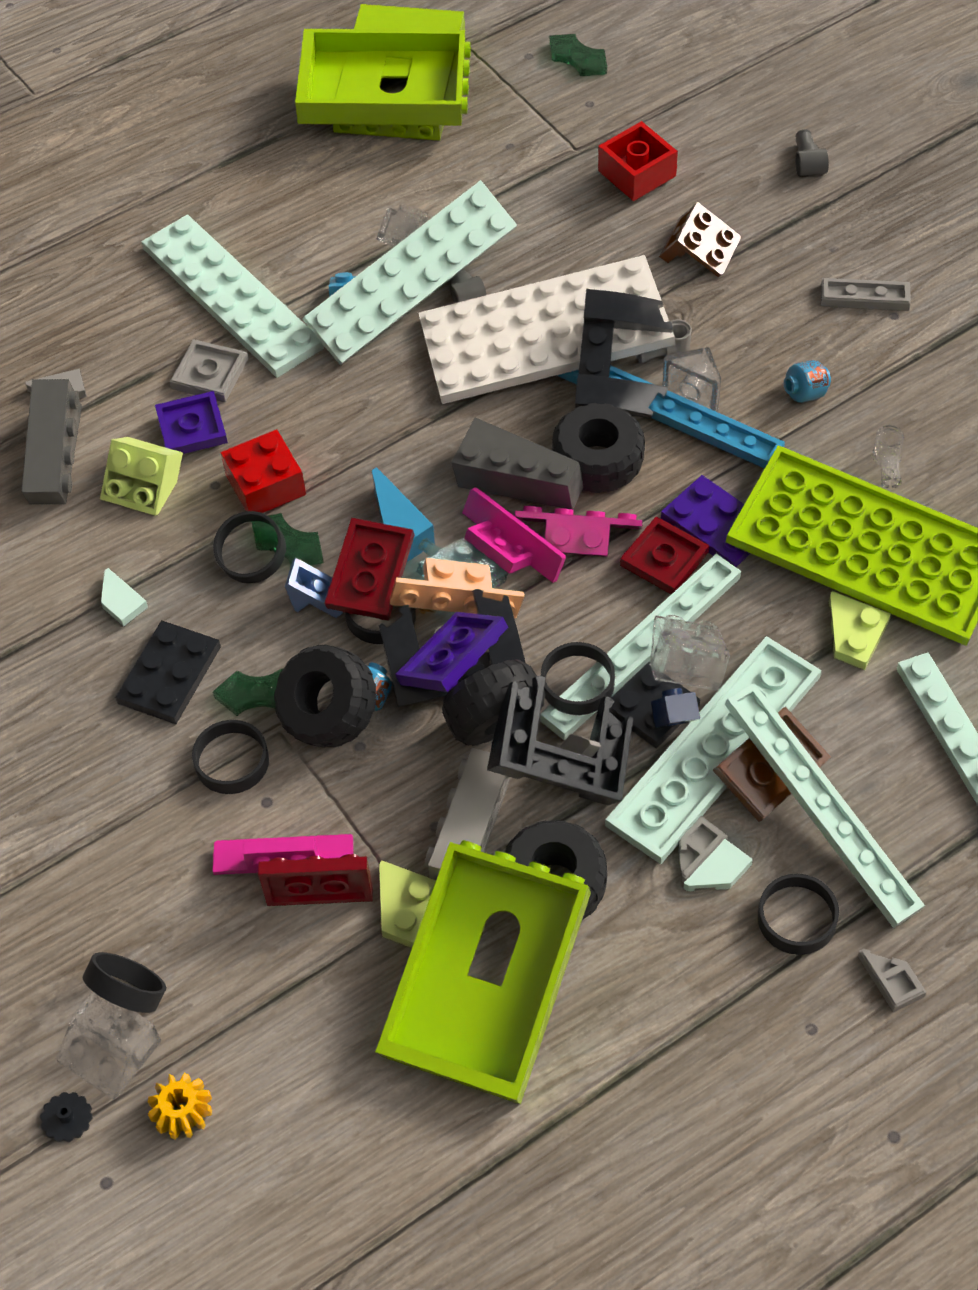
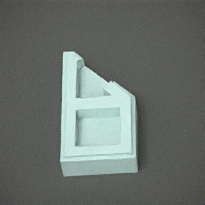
M109 568L104 571L102 607L122 626H125L148 608L147 602Z
M724 839L684 882L683 888L686 891L713 887L716 890L730 889L750 868L753 859Z

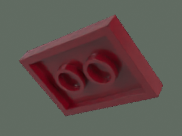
M351 518L325 600L326 608L389 621L394 606L390 604L391 592L396 577L402 578L415 536L413 529Z
M346 854L340 858L309 856L298 860L277 857L269 861H259L258 875L267 906L373 902V887L367 856L360 857L355 854Z

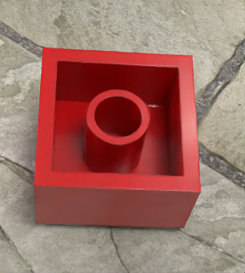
M641 121L598 146V171L632 201H635L676 177L678 151Z
M277 429L220 452L225 475L245 511L264 513L306 495L303 472Z

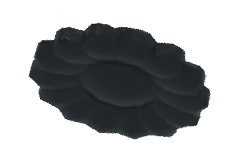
M63 1092L59 1096H53L50 1103L44 1105V1112L40 1115L42 1130L46 1131L48 1138H54L56 1142H71L74 1138H81L83 1132L89 1129V1122L93 1119V1115L90 1113L92 1110L91 1105L87 1103V1099L84 1096H78L76 1092L70 1094Z

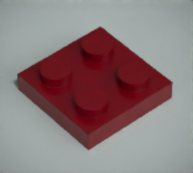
M656 516L620 558V566L672 594L689 578L707 556L709 545Z

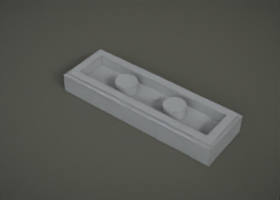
M822 278L821 306L910 310V282Z

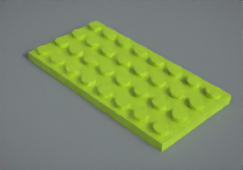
M777 446L728 532L726 543L967 646L978 623V528L787 448Z

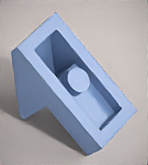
M297 558L292 560L285 584L294 610L299 612L305 606L311 604L335 618L343 613L342 611L327 609L325 606L332 577Z

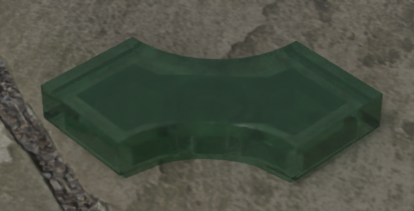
M576 34L549 36L551 59L553 62H563L573 66L578 70L580 76L607 74L604 49H594L585 46L577 39Z
M282 513L268 515L284 535L286 542L285 557L290 562V565L295 558L310 566L324 563L318 532H303L294 529L284 520ZM251 521L257 550L276 552L278 537L275 528L264 522Z
M283 668L273 674L261 677L248 676L240 671H236L213 691L214 698L236 716L255 707L276 709L274 692L277 679Z

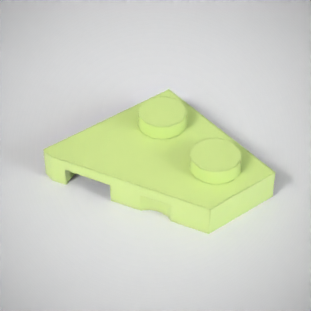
M832 591L829 607H831L832 616L831 630L834 637V658L865 670L889 623L891 613Z
M381 860L379 872L382 936L412 948L436 880Z

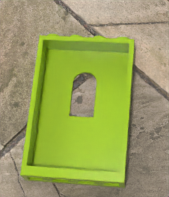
M361 4L354 29L465 30L464 11ZM348 51L335 99L444 100L455 51ZM387 57L413 59L406 87L398 93H387L380 88ZM333 124V130L336 133L437 141L441 140L444 127L443 125Z
M304 29L295 99L297 123L462 126V114L468 113V97H463V95L469 94V78L464 77H469L470 60H465V58H470L471 42H465V30ZM348 51H455L444 100L335 99ZM387 57L382 78H408L413 59Z
M462 840L460 845L450 842L375 1052L383 1058L521 1105L591 891L589 886L584 884L585 879L577 875L564 873L563 877L549 873L550 868L539 863L530 862L529 866L516 863L514 856L504 852L495 851V854L491 855L481 852V846L469 841ZM506 911L512 913L518 919L520 933L502 986L468 976L486 921L492 914Z

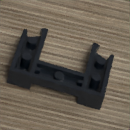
M586 289L575 408L587 406L591 403H606L617 408L620 407L631 416L652 418L654 412L649 407L657 395L663 399L665 398L667 387L632 380L609 378L614 329L672 333L673 325L671 321L664 322L659 308L663 307L662 301L627 293Z
M472 590L477 614L503 617L508 628L499 637L498 641L489 647L478 659L477 664L468 669L458 680V683L479 670L481 671L488 666L503 661L517 659L526 663L508 596L504 595L501 602L482 597L484 590ZM404 605L399 609L403 616L388 628L383 623L379 625L397 707L448 694V692L401 685L395 675L420 649L409 605Z
M546 677L532 678V686L518 689L517 681L509 683L498 717L487 771L515 779L526 777L578 792V797L604 805L621 802L633 718L631 716L626 717L621 723L610 712V708L615 701L607 696L602 697L590 736V740L599 742L601 748L592 757H588L536 741Z

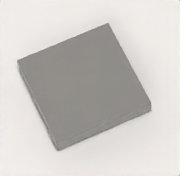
M193 339L170 380L171 389L194 395L214 391L216 400L226 402L248 361V354L244 351Z

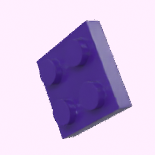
M214 391L155 405L166 448L185 454L228 443Z

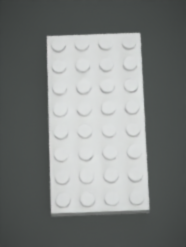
M645 255L419 312L442 404L579 370L586 289L627 293L661 301ZM663 306L659 310L664 322H668L669 320ZM614 329L611 361L675 345L673 331L672 333Z

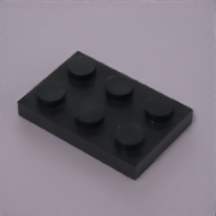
M161 620L115 697L117 703L177 724L220 650V641Z

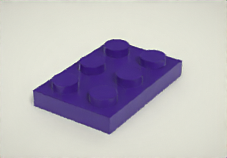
M703 475L696 479L661 511L662 520L708 544L711 555L714 556L717 553L735 567L751 554L726 543L727 534L743 508L744 503Z
M456 612L395 675L401 685L448 692L457 685L458 680L469 668L477 664L478 659L487 649L498 641L508 626L504 618L500 616Z

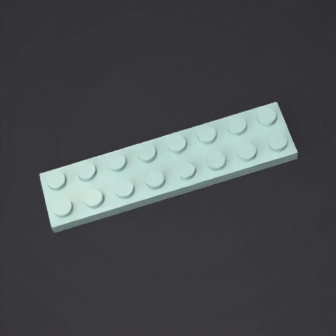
M480 180L305 315L303 321L341 366L513 231L517 224Z
M188 214L141 241L143 250L276 378L324 349V345L306 324Z
M766 636L699 712L700 719L689 723L605 819V826L656 862L662 864L679 844L682 836L700 816L704 815L727 788L722 780L713 772V769L749 738L724 705L727 698L755 683L777 713L785 706L791 712L819 680L822 670Z

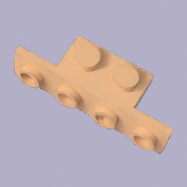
M426 558L423 566L424 580L396 577L390 596V604L394 606L409 605L412 608L477 614L472 590L481 589L484 590L482 597L502 602L503 596H508L514 619L517 618L525 597L524 592L492 588L489 565Z

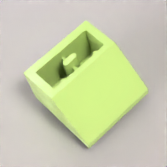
M130 437L111 439L100 499L151 515H158L177 483L183 453Z

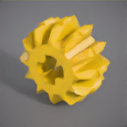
M185 1072L179 1081H176L175 1077L169 1074V1084L164 1086L156 1083L155 1090L158 1095L148 1097V1104L152 1107L148 1113L151 1122H157L155 1127L160 1134L169 1130L170 1137L176 1140L180 1132L184 1131L186 1137L191 1138L193 1135L191 1128L196 1126L199 1129H204L206 1124L202 1117L212 1116V1108L208 1105L212 1100L210 1091L203 1090L204 1084L199 1078L191 1082L189 1074ZM186 1102V1106L179 1105V1103ZM175 1106H177L178 1108L181 1107V1109H180V1110H174V1107H175Z

